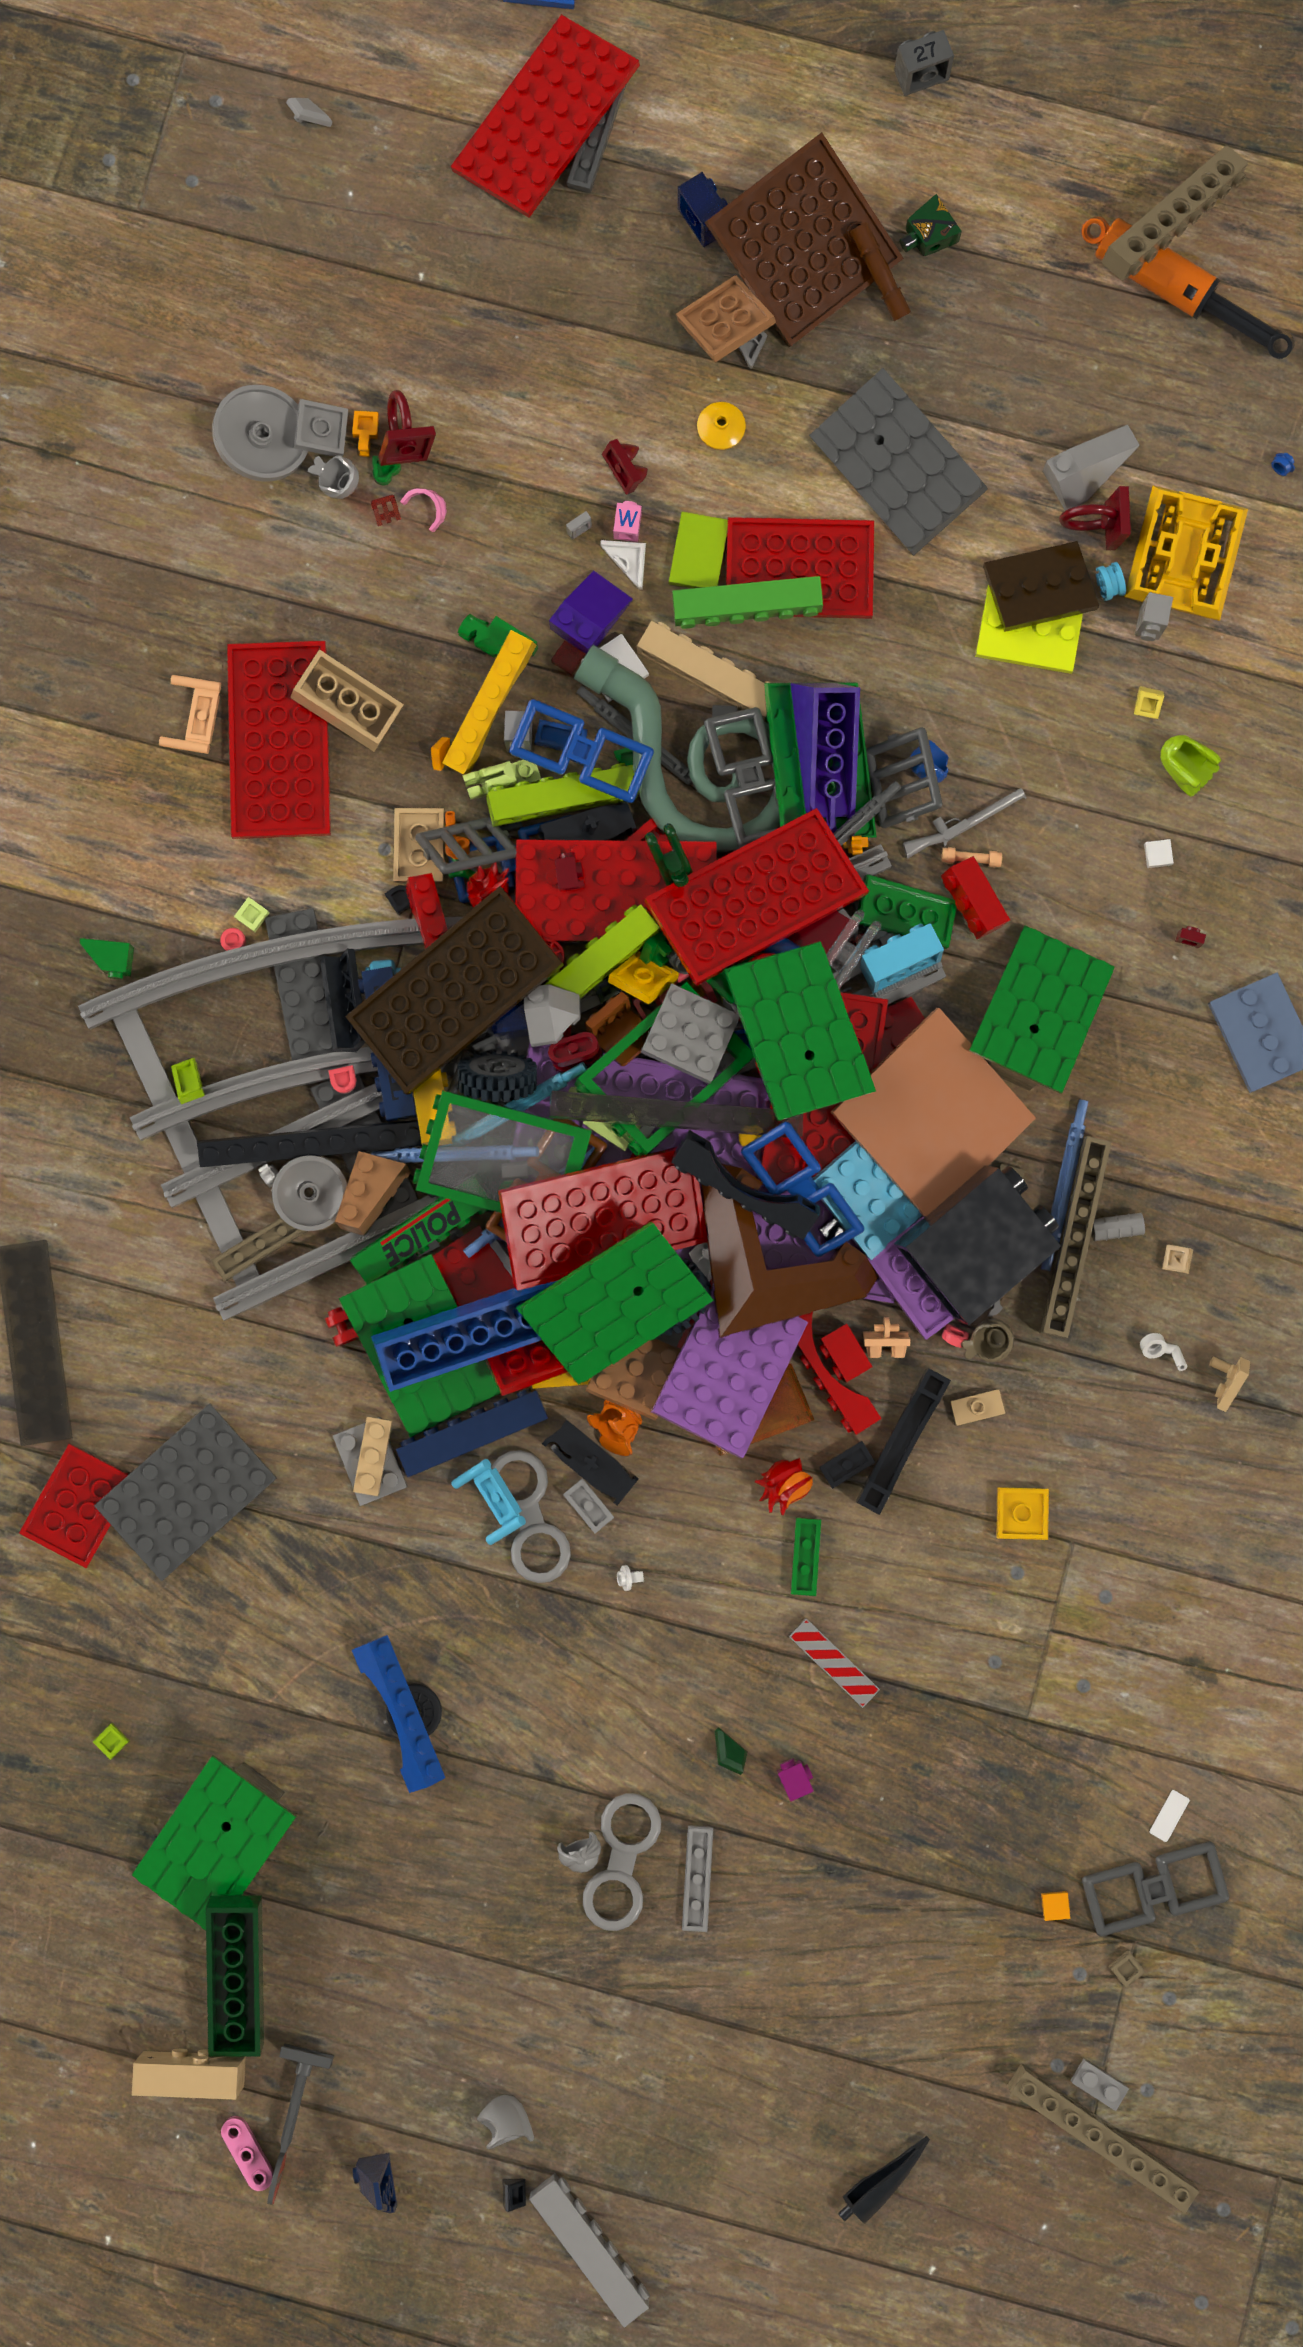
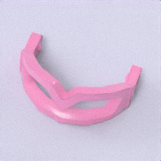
M417 488L408 491L400 501L403 505H406L411 497L420 494L430 496L435 503L437 510L436 519L429 528L431 532H435L439 525L444 522L447 513L444 499L433 490Z

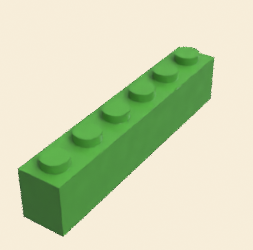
M820 576L672 590L675 627L681 626L683 629L693 628L697 624L717 626L720 622L730 621L731 624H740L748 619L762 622L768 620L769 617L790 619L793 615L803 614L805 617H812L822 612L823 608Z

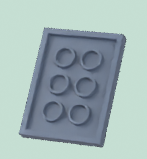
M1278 972L1208 1003L1249 1093L1303 1070V1026Z

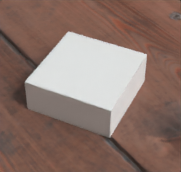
M1170 839L1145 842L1147 868L1173 865Z

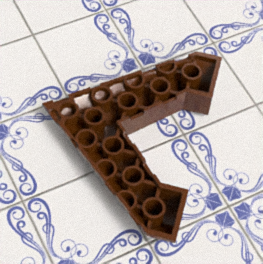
M722 1164L740 1182L755 1190H759L762 1182L743 1168ZM700 1183L701 1192H703L704 1197L703 1210L705 1226H707L709 1239L707 1243L712 1282H714L715 1288L713 1293L716 1314L718 1313L719 1338L763 1327L766 1324H773L810 1314L813 1311L828 1309L853 1300L864 1299L878 1279L867 1256L848 1242H845L836 1249L827 1262L766 1270L753 1212L742 1208L738 1201L723 1197L714 1187L710 1185L704 1186Z

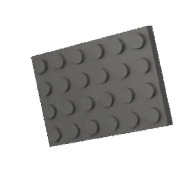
M209 1403L94 1506L155 1575L163 1581L273 1483L277 1477Z

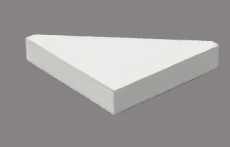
M601 540L602 549L639 590H643L646 543Z

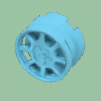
M1117 562L1111 563L1108 567L1100 566L1096 568V572L1099 571V573L1095 574L1097 585L1100 586V594L1104 601L1111 600L1115 595L1124 596L1126 594L1125 579Z

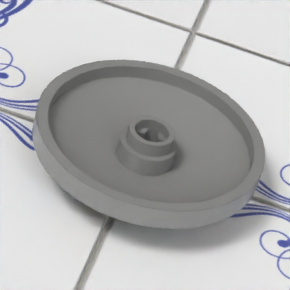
M247 385L230 392L219 404L212 423L214 445L222 460L236 473L255 481H277L291 475L300 467L308 451L294 448L298 404L286 393L265 385Z

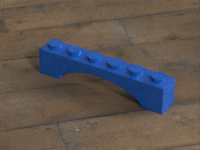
M388 1635L352 1649L361 1674L365 1673L375 1685L392 1716L402 1752L403 1768L400 1771L409 1793L427 1788L445 1779Z

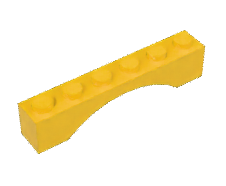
M510 630L442 762L444 765L463 775L471 773L500 707L537 646L533 641Z

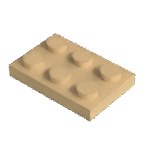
M395 808L394 883H407L408 877L432 873L435 883H443L444 874L440 872L432 860L427 861L424 857V851L416 841L415 836L420 832L444 827V808ZM443 839L430 840V843L444 859Z

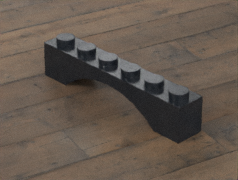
M688 1130L673 1154L671 1163L674 1164L677 1170L682 1173H690L704 1186L710 1185L714 1187L723 1197L738 1201L745 1210L749 1212L755 1211L767 1223L771 1225L777 1224L784 1228V1231L791 1237H799L804 1240L820 1216V1206L800 1194H769L743 1184L733 1177L722 1165L715 1154L711 1142L691 1130Z
M930 1368L925 1369L855 1501L856 1503L878 1515L881 1514L912 1449L951 1382L950 1379Z

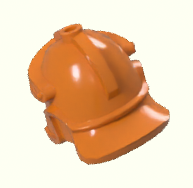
M605 1400L604 1408L600 1414L587 1415L588 1423L593 1428L598 1429L601 1434L599 1442L606 1450L620 1456L632 1455L633 1451L630 1443L634 1441L639 1425L642 1424L641 1415Z

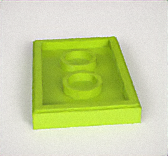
M681 512L669 577L670 585L687 588L718 586L727 539L728 519Z

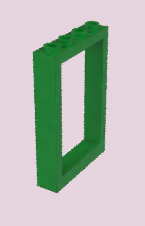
M687 982L681 986V988L700 996ZM661 1005L578 1077L574 1084L576 1086L575 1090L582 1099L590 1101L594 1106V1112L603 1119L605 1117L611 1124L610 1128L618 1137L622 1136L629 1143L628 1147L636 1156L647 1155L754 1058L753 1052L734 1032L726 1050L734 1057L735 1061L648 1139L592 1079L652 1027Z

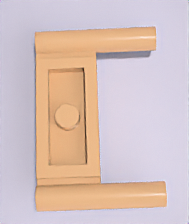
M172 675V685L195 688L185 740L160 736L159 746L208 754L219 705L221 682Z

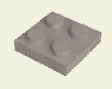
M300 399L294 448L334 457L343 456L348 409Z

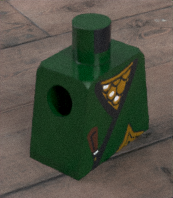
M936 194L908 218L905 228L908 234L901 238L899 242L905 252L917 247L923 256H928L957 244L960 241L962 231Z

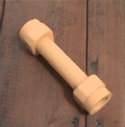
M948 847L942 848L941 862L954 864V861L962 862L974 856L978 863L988 864V867L995 868L1001 867L1002 852L989 851V854L956 851L955 848Z

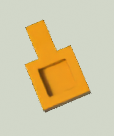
M354 411L352 435L353 438H359L358 451H360V456L370 457V439H378L379 412Z
M862 835L851 836L842 845V849L848 848V853H852V855L863 854L862 847H868V837H862Z

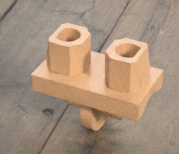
M889 1317L883 1318V1324H874V1331H863V1342L869 1358L881 1357L882 1346H891V1357H905L907 1346H910L908 1331H899V1324H890Z

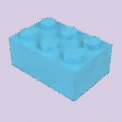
M931 923L925 926L918 924L909 930V934L902 937L900 934L895 935L886 941L887 944L879 948L875 945L864 951L860 969L873 994L941 961L944 949Z

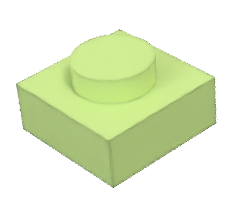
M248 897L234 918L253 932H256L269 915V911Z

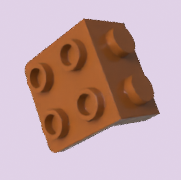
M621 991L616 997H611L602 1009L591 1014L585 1025L587 1032L596 1036L602 1051L607 1053L643 1020L631 1011L629 997ZM651 1028L614 1061L620 1066H626L639 1055Z

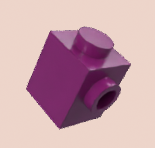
M794 1758L780 1764L781 1768L777 1772L790 1802L814 1792L809 1781L813 1779V1775L808 1764L802 1765L800 1760L795 1762Z

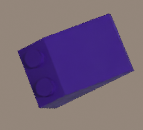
M593 570L562 602L550 618V630L587 655L593 645L598 647L632 602L633 598Z

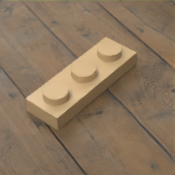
M372 1417L366 1418L353 1492L379 1496L393 1421Z

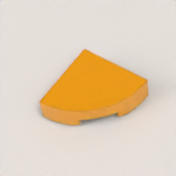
M441 737L431 747L433 770L441 771L445 765L442 762L450 748V738Z

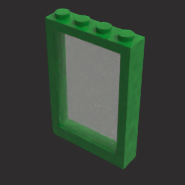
M442 1090L441 1095L436 1094L432 1108L437 1110L435 1120L429 1119L426 1134L430 1135L428 1145L423 1144L419 1158L424 1160L422 1169L416 1168L412 1183L417 1184V1191L502 1213L498 1190L580 1171L592 1131Z

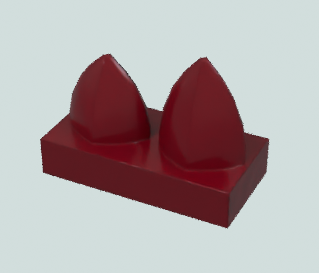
M618 439L609 441L602 456L627 495L634 492L637 486L646 478L648 468L634 465L631 462L639 451L638 446L620 444Z

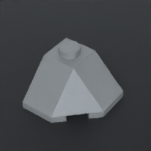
M548 984L538 986L524 998V1011L531 1047L556 1044L563 1037V1032L571 1024L575 1025L581 1019L579 994Z

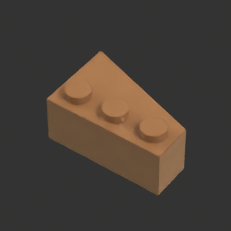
M358 1151L335 1219V1223L339 1228L365 1236L383 1211V1207L388 1200L395 1195L402 1181L411 1173L408 1166L401 1162Z

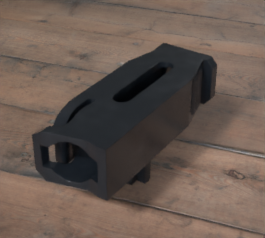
M621 801L619 805L601 806L541 824L538 834L541 840L616 841L626 834L630 837L637 831L628 802Z
M568 1420L563 1423L561 1429L542 1443L546 1447L550 1442H556L565 1453L572 1457L569 1459L560 1451L556 1444H553L551 1448L559 1459L594 1488L601 1491V1493L604 1492L606 1495L608 1494L610 1497L616 1498L613 1503L617 1506L639 1480L636 1475L631 1479L630 1474L626 1472V1469L623 1468L619 1461Z

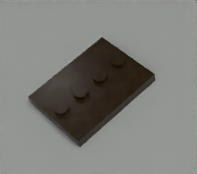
M1078 541L984 562L983 569L1004 632L1096 611L1099 608Z

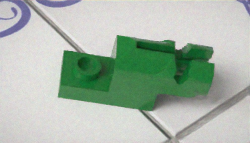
M469 614L458 629L460 637L468 642L474 639L475 647L494 658H497L510 630L526 637L537 645L531 655L532 657L538 650L537 641L497 616L489 625V622Z

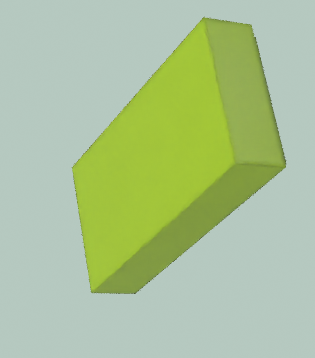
M195 1058L171 1066L177 1096L181 1104L205 1096Z

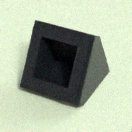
M502 2179L503 2206L505 2211L510 2212L526 2206L525 2179Z

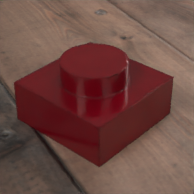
M1186 926V928L1178 931L1175 942L1200 948L1205 942L1206 934L1200 933L1201 930L1198 928Z

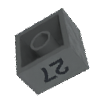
M944 30L938 32L931 31L922 38L914 41L912 39L906 40L898 46L894 72L904 96L949 80L954 54Z

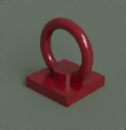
M394 390L388 398L387 417L390 431H386L378 456L380 466L427 461L436 436L434 426L412 428L411 413L407 399L400 390ZM397 403L401 413L402 429H399L398 426Z
M1119 486L1105 501L1104 505L1087 504L1065 510L1059 517L1060 524L1067 529L1075 531L1105 529L1106 550L1115 551L1131 535L1129 486ZM1082 515H1101V519L1091 521L1071 519Z

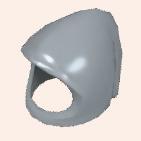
M500 2095L485 2106L477 2117V2121L486 2126L492 2133V2140L486 2146L488 2150L523 2136L527 2137L530 2142L534 2140L527 2113L514 2096Z

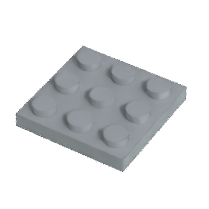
M671 983L641 1053L710 1084L740 1016Z

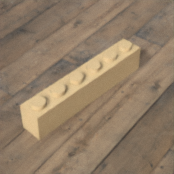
M653 621L650 622L637 645L638 654L728 704L737 706L739 710L758 707L761 710L763 721L766 722L767 712L764 683L756 679L754 673L746 669L741 671L734 667L735 664L731 660L724 657L720 659L714 656L713 651L709 648L696 646L689 637L684 634H679L678 636L671 632V628L662 622H658V624Z

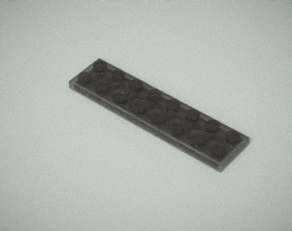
M47 1240L0 1246V1288L20 1445L27 1446L73 1439Z

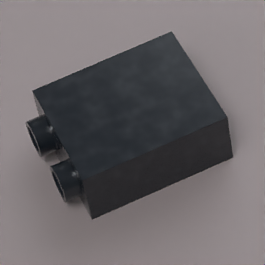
M1007 1166L1002 1171L996 1167H982L927 1217L921 1219L893 1243L952 1317L966 1325L973 1323L1061 1247L1052 1235L1059 1228L1058 1223L1042 1205L1039 1204L1033 1210L1021 1196L1028 1189V1186L1022 1177L1010 1166Z

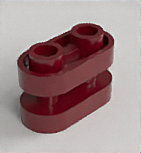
M582 1032L560 1039L556 1044H551L548 1049V1055L555 1070L562 1074L581 1062H584L587 1069H589L603 1056L596 1036L590 1032Z

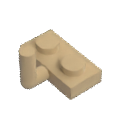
M1213 1356L1209 1366L1227 1373V1381L1225 1384L1221 1383L1215 1393V1397L1218 1398L1217 1408L1226 1412L1249 1375L1250 1361L1240 1357L1236 1365H1231Z

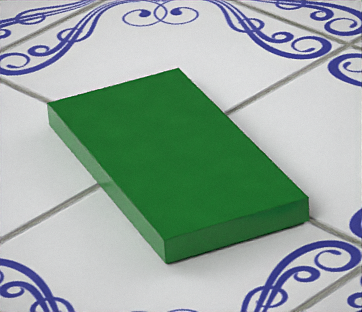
M867 874L864 876L863 882L869 892L859 900L855 923L894 935L900 934L901 937L909 934V930L918 924L925 926L931 923L943 949L949 948L957 908L954 899Z

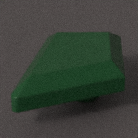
M718 1727L715 1730L718 1765L741 1775L744 1771L748 1751Z

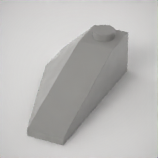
M1125 425L1054 456L1046 461L1042 472L1064 510L1087 502L1140 445L1130 427Z

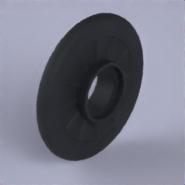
M408 1684L415 1704L421 1709V1718L429 1736L437 1729L441 1721L442 1707L440 1700L430 1688L421 1684ZM387 1707L386 1717L388 1724L397 1734L395 1724Z

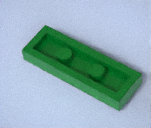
M796 1518L791 1579L792 1595L816 1596L821 1519Z

